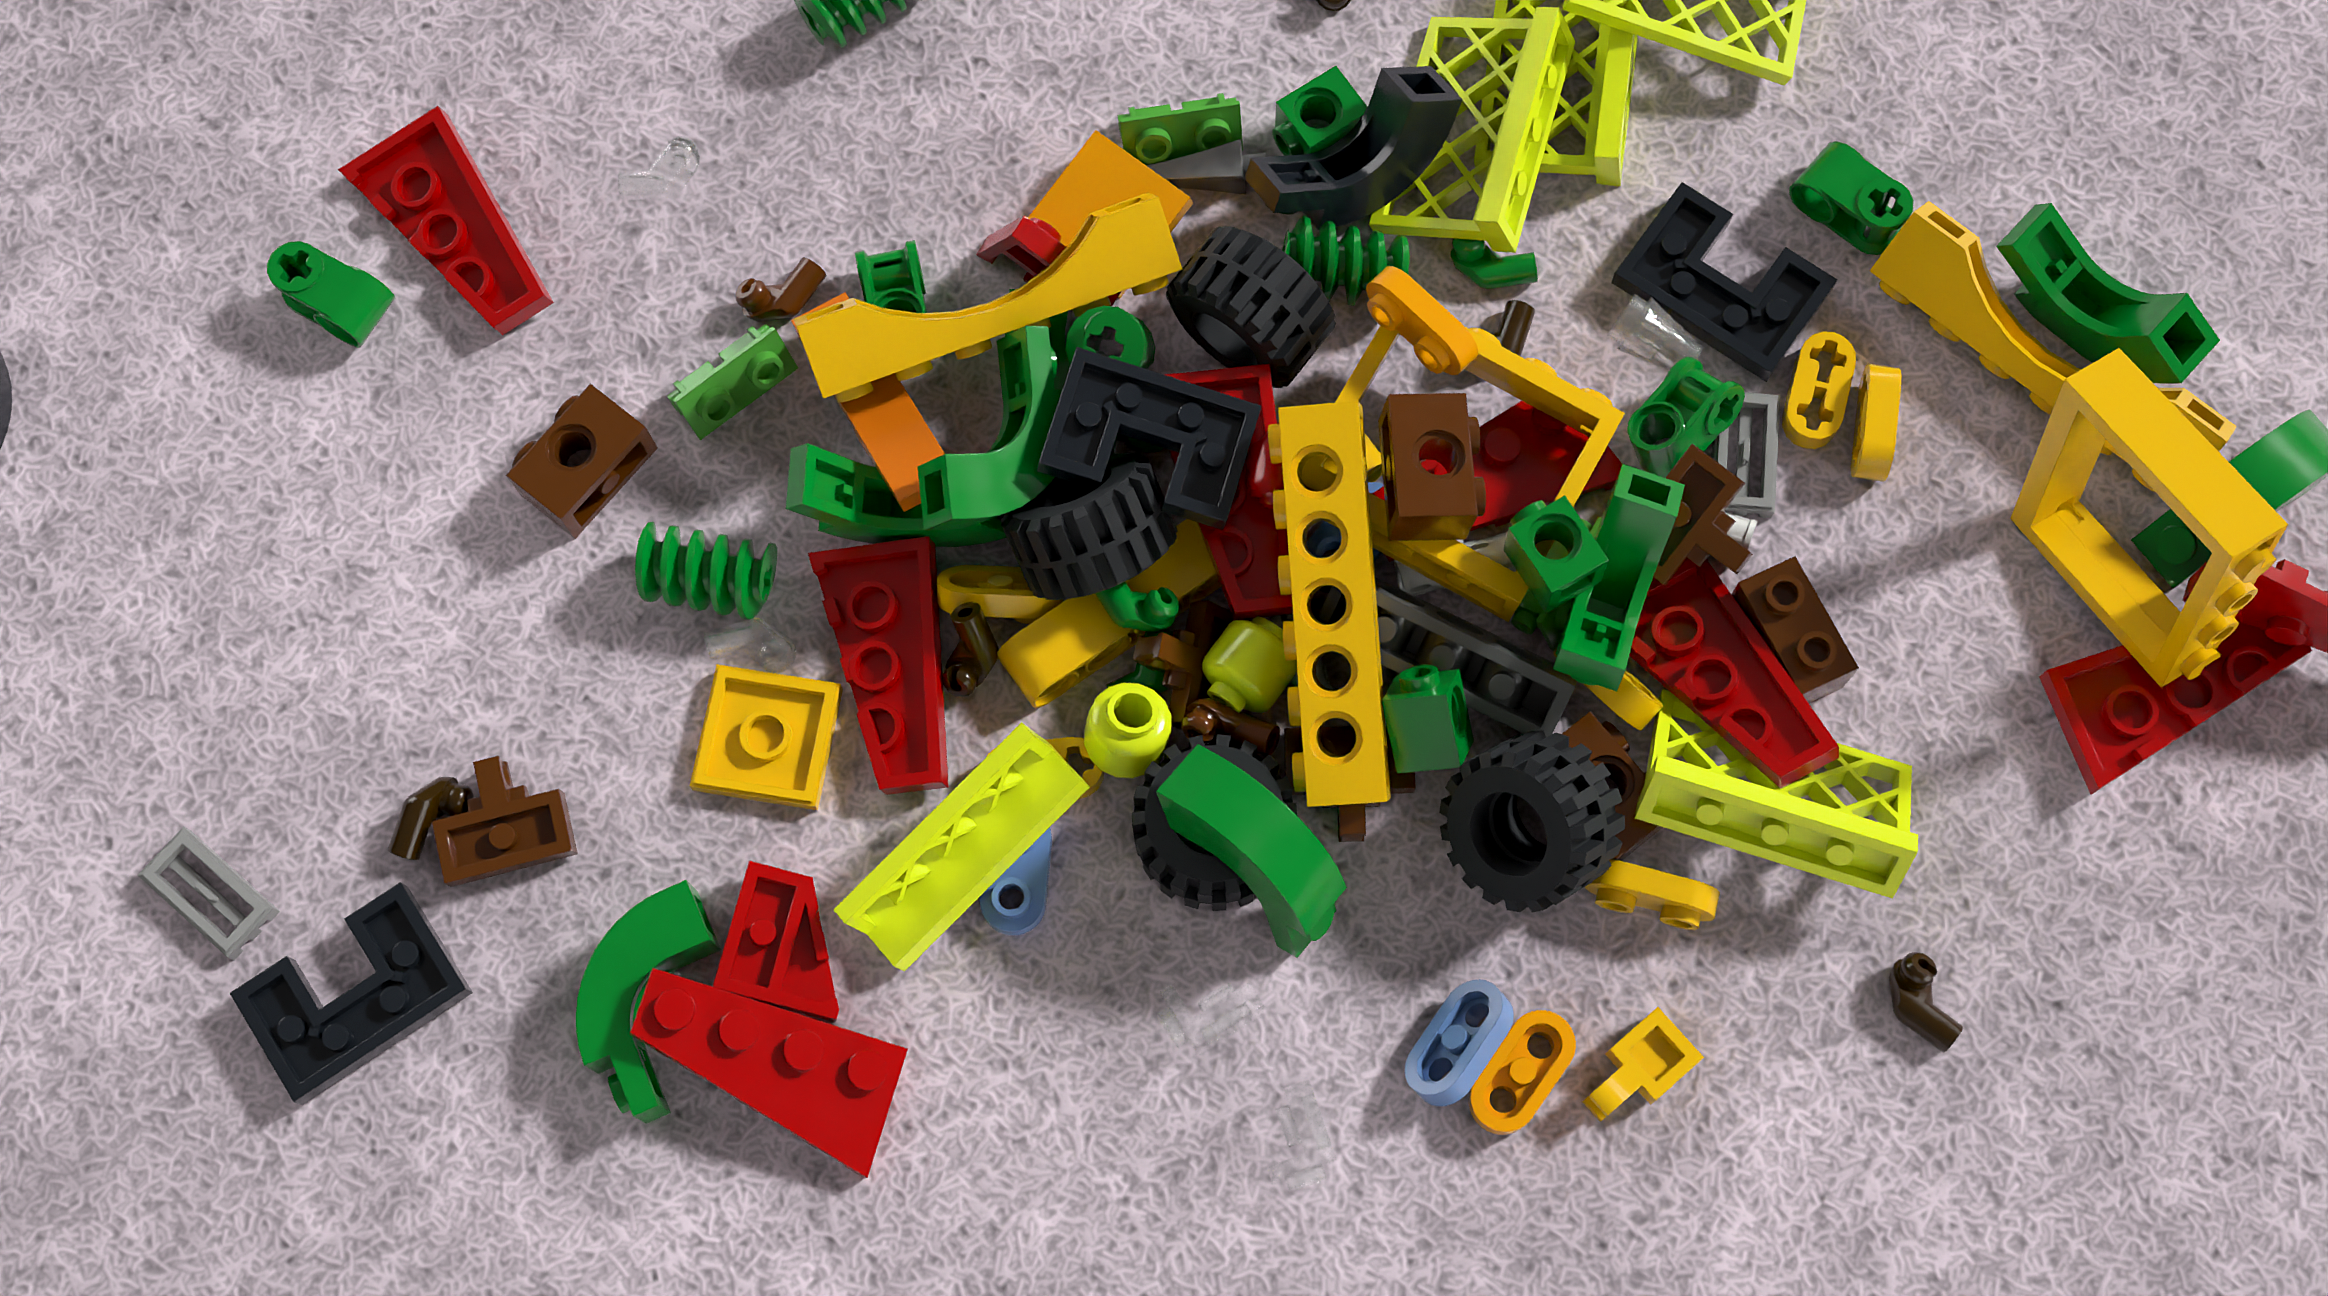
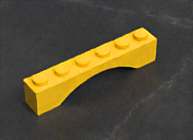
M1145 193L1089 213L1074 239L1049 267L1021 288L989 303L954 312L913 313L882 308L851 298L793 320L823 399L835 395L838 402H846L873 391L874 388L871 381L895 373L898 381L920 376L933 369L932 359L955 352L957 359L978 355L993 347L990 340L993 337L1013 330L1016 331L1024 326H1048L1049 328L1052 326L1049 317L1073 309L1074 315L1079 317L1088 309L1103 305L1110 306L1111 303L1108 296L1129 288L1132 289L1133 295H1142L1163 288L1169 284L1167 275L1182 270V266L1159 197Z
M1930 201L1912 213L1869 270L1881 280L1879 286L1889 297L1905 305H1909L1911 302L1930 316L1928 321L1935 331L1954 342H1958L1960 339L1980 353L1979 361L1986 369L2003 379L2014 378L2031 391L2029 397L2032 402L2049 415L2052 413L2064 380L2081 370L2049 351L2020 324L2002 300L1987 269L1979 237ZM2158 388L2218 451L2223 448L2237 426L2185 388ZM2105 440V443L2100 453L2105 455H2111L2112 453H2115L2117 456H2119L2121 459L2127 462L2116 451V449L2107 440ZM2132 469L2133 476L2143 486L2155 492L2144 481V479L2134 469Z

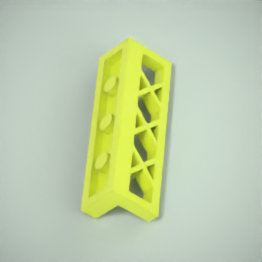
M1021 722L833 910L845 924L867 934L890 963L905 972L1090 786L1050 743Z

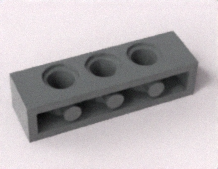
M1375 577L1381 665L1398 673L1420 665H1433L1438 668V671L1459 669L1468 707L1524 734L1530 731L1543 730L1546 737L1552 735L1576 687L1577 681L1568 674L1553 670V662ZM1331 586L1316 618L1318 621L1328 625L1339 621L1346 611L1345 596L1335 586Z

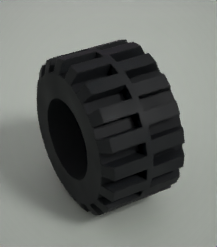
M1231 226L1215 228L1166 287V297L1171 309L1180 324L1198 345L1227 368L1270 364L1273 388L1287 387L1336 325L1334 321L1336 318L1328 299L1304 268L1269 241Z
M1134 453L1111 454L1101 486L1095 490L1055 477L1033 500L1015 510L1002 514L1000 519L1001 526L1030 591H1032L1034 596L1046 598V600L1084 597L1128 581L1159 560L1169 550V547L1175 543L1177 539L1176 533L1178 532L1172 515L1161 511L1165 498L1149 459Z
M1543 730L1530 731L1522 736L1520 734L1515 735L1467 760L1459 767L1460 772L1450 777L1445 786L1450 795L1441 799L1439 810L1440 814L1447 817V823L1440 826L1442 840L1450 841L1453 851L1447 853V856L1452 866L1460 864L1466 873L1462 880L1470 889L1476 886L1482 888V898L1493 905L1504 900L1506 910L1521 912L1529 907L1533 913L1543 911L1553 904L1557 905L1602 876L1612 866L1609 860L1619 854L1623 843L1615 835L1625 829V815L1616 813L1615 805L1622 802L1618 787L1610 789L1605 780L1611 773L1603 762L1595 766L1589 760L1592 754L1591 750L1582 743L1573 748L1569 747V736L1557 732L1546 737ZM1517 796L1527 801L1540 816L1546 831L1547 846L1533 838L1524 827L1517 809Z
M1217 734L1216 743L1204 744L1202 735L1188 738V748L1180 751L1176 744L1164 750V760L1159 765L1152 761L1144 772V784L1142 786L1137 785L1133 797L1134 812H1132V828L1137 855L1140 856L1143 869L1150 880L1155 878L1160 883V890L1171 899L1175 894L1184 898L1185 906L1198 909L1200 903L1212 904V911L1226 910L1227 903L1238 901L1240 907L1253 902V891L1229 866L1215 855L1196 852L1182 842L1177 832L1170 829L1156 791L1197 744L1218 754L1245 771L1271 791L1297 815V805L1293 803L1292 799L1293 788L1287 776L1281 778L1278 773L1279 764L1270 755L1264 759L1257 755V745L1244 740L1241 747L1231 745V736Z

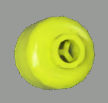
M1260 616L1253 618L1252 621H1232L1203 660L1202 671L1212 685L1207 694L1211 699L1232 707L1238 713L1242 709L1256 713L1267 712L1271 709L1297 672V660L1286 661L1283 630L1273 622Z
M1123 682L1105 689L1095 698L1089 710L1084 730V746L1090 760L1101 771L1117 778L1142 776L1152 761L1159 764L1163 757V751L1167 748L1172 731V716L1166 701L1155 690L1139 683Z

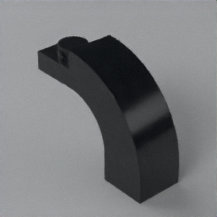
M1432 66L1381 68L1366 111L1354 128L1342 139L1323 150L1310 154L1251 157L1245 180L1273 213L1292 215L1302 211L1306 217L1310 218L1311 223L1317 230H1320L1325 221L1333 222L1335 227L1349 224L1387 205L1412 185L1425 171L1447 139L1463 99Z

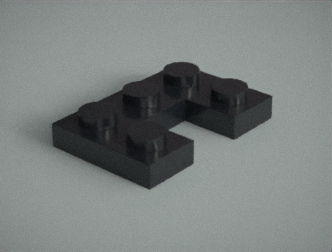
M1681 182L1615 271L1611 283L1767 382L1831 293L1838 279L1785 247L1754 291L1750 292L1703 262L1706 255L1728 227L1733 213Z
M1076 347L1040 456L1037 472L1095 490L1101 486L1117 433L1179 453L1161 511L1223 530L1230 513L1262 406Z
M401 882L344 918L376 973L324 1007L296 960L285 956L230 992L231 997L294 1103L304 1105L473 993L412 892Z

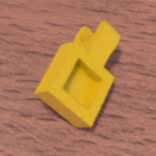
M1657 1007L1605 1053L1618 1070L1582 1102L1600 1122L1636 1090L1651 1105L1704 1057L1663 1011Z

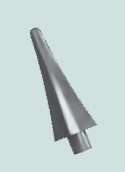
M1241 139L1202 152L1147 166L1177 188L1246 195L1245 175L1251 157H1267V153L1243 155Z

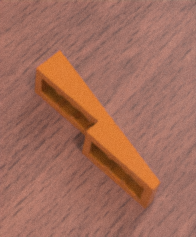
M844 292L800 316L848 300L849 297ZM792 319L791 322H792V324H793V326H794V328H795V330H796V332H797V334H798V336H799V333H798V330H797V328H796L795 322H794V320ZM895 373L871 381L874 390L850 401L838 402V404L850 421L859 442L902 510L906 512L921 504L917 466L945 453L901 381H898Z

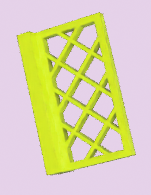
M1496 0L1493 18L1522 19L1526 16L1528 19H1533L1536 7L1546 0H1511L1515 7L1509 12L1510 0ZM1600 0V1H1603V2H1606V3H1607V2H1609V1H1611V0ZM1568 13L1564 16L1569 29L1585 18L1573 13ZM1585 18L1599 32V38L1579 54L1573 49L1565 80L1579 71L1593 86L1592 92L1572 107L1560 95L1557 109L1562 115L1553 121L1547 140L1549 142L1572 124L1586 139L1584 155L1558 154L1547 143L1538 173L1596 175V184L1621 186L1638 35ZM1507 40L1492 50L1490 54L1501 66L1503 52L1509 58L1508 60L1521 52L1522 49L1518 51ZM1594 58H1596L1595 70L1588 64ZM1488 64L1485 76L1493 72ZM1498 88L1482 98L1480 113L1484 119L1495 112L1496 105L1501 108L1507 103V99L1498 91ZM1589 111L1587 124L1581 116ZM1489 137L1476 144L1474 155L1475 167L1491 157V140Z
M1564 0L1562 10L1784 86L1793 77L1806 0H1788L1787 7L1775 12L1768 0H1748L1760 20L1742 28L1726 3L1729 0H1705L1688 10L1682 0H1662L1673 16L1664 22L1649 18L1638 0H1611L1607 3L1600 0ZM1712 10L1728 37L1720 41L1705 37L1693 18ZM1767 29L1779 48L1778 60L1775 61L1760 56L1748 37Z
M1536 7L1533 19L1431 17L1416 67L1432 66L1434 70L1437 67L1436 72L1463 99L1457 116L1468 109L1478 124L1451 143L1445 140L1442 149L1413 184L1387 205L1372 213L1369 226L1373 231L1378 230L1383 234L1484 240L1488 242L1492 251L1516 253L1575 45V39L1559 7ZM1444 37L1468 38L1473 44L1446 64H1443L1439 58ZM1508 39H1525L1522 51L1501 66L1490 54L1492 50ZM1483 57L1493 72L1464 91L1454 77ZM1503 84L1509 91L1507 103L1484 119L1474 104ZM1486 137H1489L1494 144L1491 157L1469 172L1459 159V156ZM1453 162L1462 174V177L1433 197L1423 181ZM1417 186L1427 202L1407 216L1392 215L1395 201ZM1473 189L1479 198L1473 220L1448 218L1443 209Z
M1662 689L1659 700L1662 702L1663 707L1654 718L1645 784L1637 801L1635 819L1893 899L1918 853V834L1910 832L1911 765L1837 743L1839 746V758L1824 766L1828 771L1816 775L1811 772L1781 789L1668 690ZM1672 716L1695 723L1702 732L1688 735L1672 719ZM1716 745L1731 762L1717 766L1702 749ZM1682 756L1688 763L1674 758ZM1746 776L1751 783L1737 778ZM1868 776L1892 784V790L1878 794L1862 777ZM1842 784L1858 802L1846 806L1829 788ZM1808 795L1814 802L1802 799L1801 797ZM1872 815L1878 822L1864 817Z

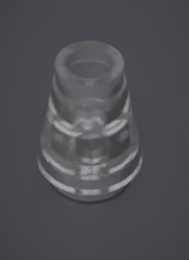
M1636 294L1627 302L1607 333L1608 337L1618 343L1617 350L1668 371L1685 357L1698 359L1704 348L1652 297L1645 301Z

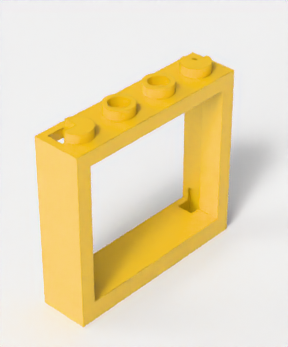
M1380 325L1335 403L1361 402L1399 335H1401L1396 329L1389 331ZM1465 327L1472 335L1478 348V356L1465 368L1466 371L1589 437L1554 500L1556 501L1565 495L1574 507L1625 413L1613 407L1611 401L1602 393L1589 388L1580 389L1557 377L1555 370L1545 362L1535 358L1524 359L1502 347L1500 341L1491 333L1480 328ZM1314 456L1303 466L1302 481L1308 490L1314 492L1323 491L1329 488L1335 481L1336 474L1323 467L1328 456ZM1369 493L1373 548L1509 622L1528 590V586L1517 570L1513 572L1457 540L1388 541L1385 501ZM1324 520L1327 523L1338 528V526L1333 521ZM1555 540L1540 541L1535 544V547L1542 556L1546 557Z
M2120 348L2064 380L2010 518L2160 687L2165 686L2183 674L2189 680L2194 679L2200 675L2206 665L2220 657L2221 654L2217 651L2219 644L2238 627L2239 622L2235 617L2238 611L2246 606L2257 594L2258 589L2254 586L2257 578L2277 560L2272 555V552L2288 526V523ZM2105 440L2116 449L2212 552L2181 612L2080 502Z

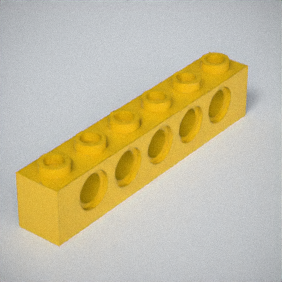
M1359 401L1278 407L1279 424H1269L1268 441L1271 463H1282L1284 489L1273 491V510L1276 529H1287L1289 555L1278 556V578L1281 595L1292 594L1294 621L1283 622V646L1286 661L1297 660L1298 687H1288L1287 691L1290 726H1301L1303 752L1293 753L1294 789L1295 792H1306L1307 807L1387 802L1391 798L1386 722L1382 706L1384 695L1363 406ZM1317 455L1331 457L1337 469L1333 484L1326 490L1319 492L1308 490L1302 481V469L1305 463ZM1319 521H1333L1340 529L1341 545L1332 556L1317 558L1307 547V533ZM1335 586L1345 596L1346 611L1339 621L1328 625L1315 618L1311 609V601L1314 594L1320 588ZM1330 651L1338 652L1345 656L1351 666V677L1348 683L1339 690H1331L1324 687L1316 675L1318 660ZM1331 718H1341L1353 726L1356 733V743L1350 753L1335 755L1325 749L1321 742V729L1326 721Z

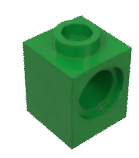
M1334 66L1276 101L1275 128L1272 130V135L1277 147L1284 156L1318 152L1333 145L1348 134L1361 119L1368 106L1339 68ZM1311 119H1322L1330 125L1317 129L1307 126L1305 122Z
M1565 495L1547 506L1542 500L1536 501L1520 510L1510 520L1512 526L1508 528L1503 550L1545 613L1602 581L1609 559ZM1543 540H1555L1566 548L1568 555L1561 559H1548L1537 551L1535 544Z
M1420 665L1402 671L1395 677L1382 699L1397 773L1459 768L1464 763L1474 742L1460 670L1438 671L1436 666Z

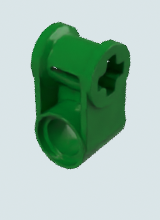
M1838 141L1829 142L1789 187L1790 198L1800 211L1812 220L1824 224L1857 250L1870 255H1881L1913 212V197L1902 183L1892 179L1866 161L1851 146ZM1891 197H1894L1895 202L1891 209L1888 203ZM1867 226L1871 228L1868 238L1864 236Z
M915 240L907 241L903 249L869 256L864 250L855 252L865 302L887 309L927 313L924 299L926 288Z
M301 241L285 243L271 253L267 262V274L271 283L282 292L286 305L292 311L323 327L341 341L357 348L364 344L395 299L391 290L369 273L357 267L348 266L308 243Z
M1685 357L1679 360L1670 369L1660 386L1632 414L1628 421L1627 433L1642 470L1666 478L1691 444H1694L1704 452L1714 439L1724 432L1738 416L1745 398L1744 388L1734 381L1723 383L1703 370L1702 363L1693 357ZM1664 438H1670L1665 443H1662L1660 445H1653L1659 440H1662Z

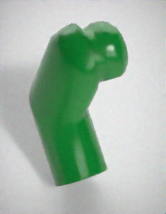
M1123 582L1110 589L1095 593L1112 621L1123 628L1157 633L1171 626L1179 611L1177 596L1173 591L1165 587H1160L1158 590H1150L1148 593L1131 591L1126 582Z

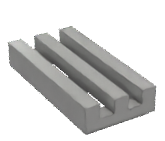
M1745 392L1743 406L1738 414L1735 473L1738 478L1745 482V485L1725 509V511H1734L1733 515L1746 516L1747 513L1759 514V517L1772 518L1775 513L1780 395ZM1753 408L1764 409L1759 498L1749 497ZM1729 427L1714 439L1711 458L1726 469Z
M185 827L138 874L158 895L226 957L235 960L243 952L241 947L249 939L253 941L262 932L259 928L267 920L272 921L280 912L200 838ZM185 848H188L254 908L247 917L179 856ZM168 866L236 927L229 936L222 932L160 875Z

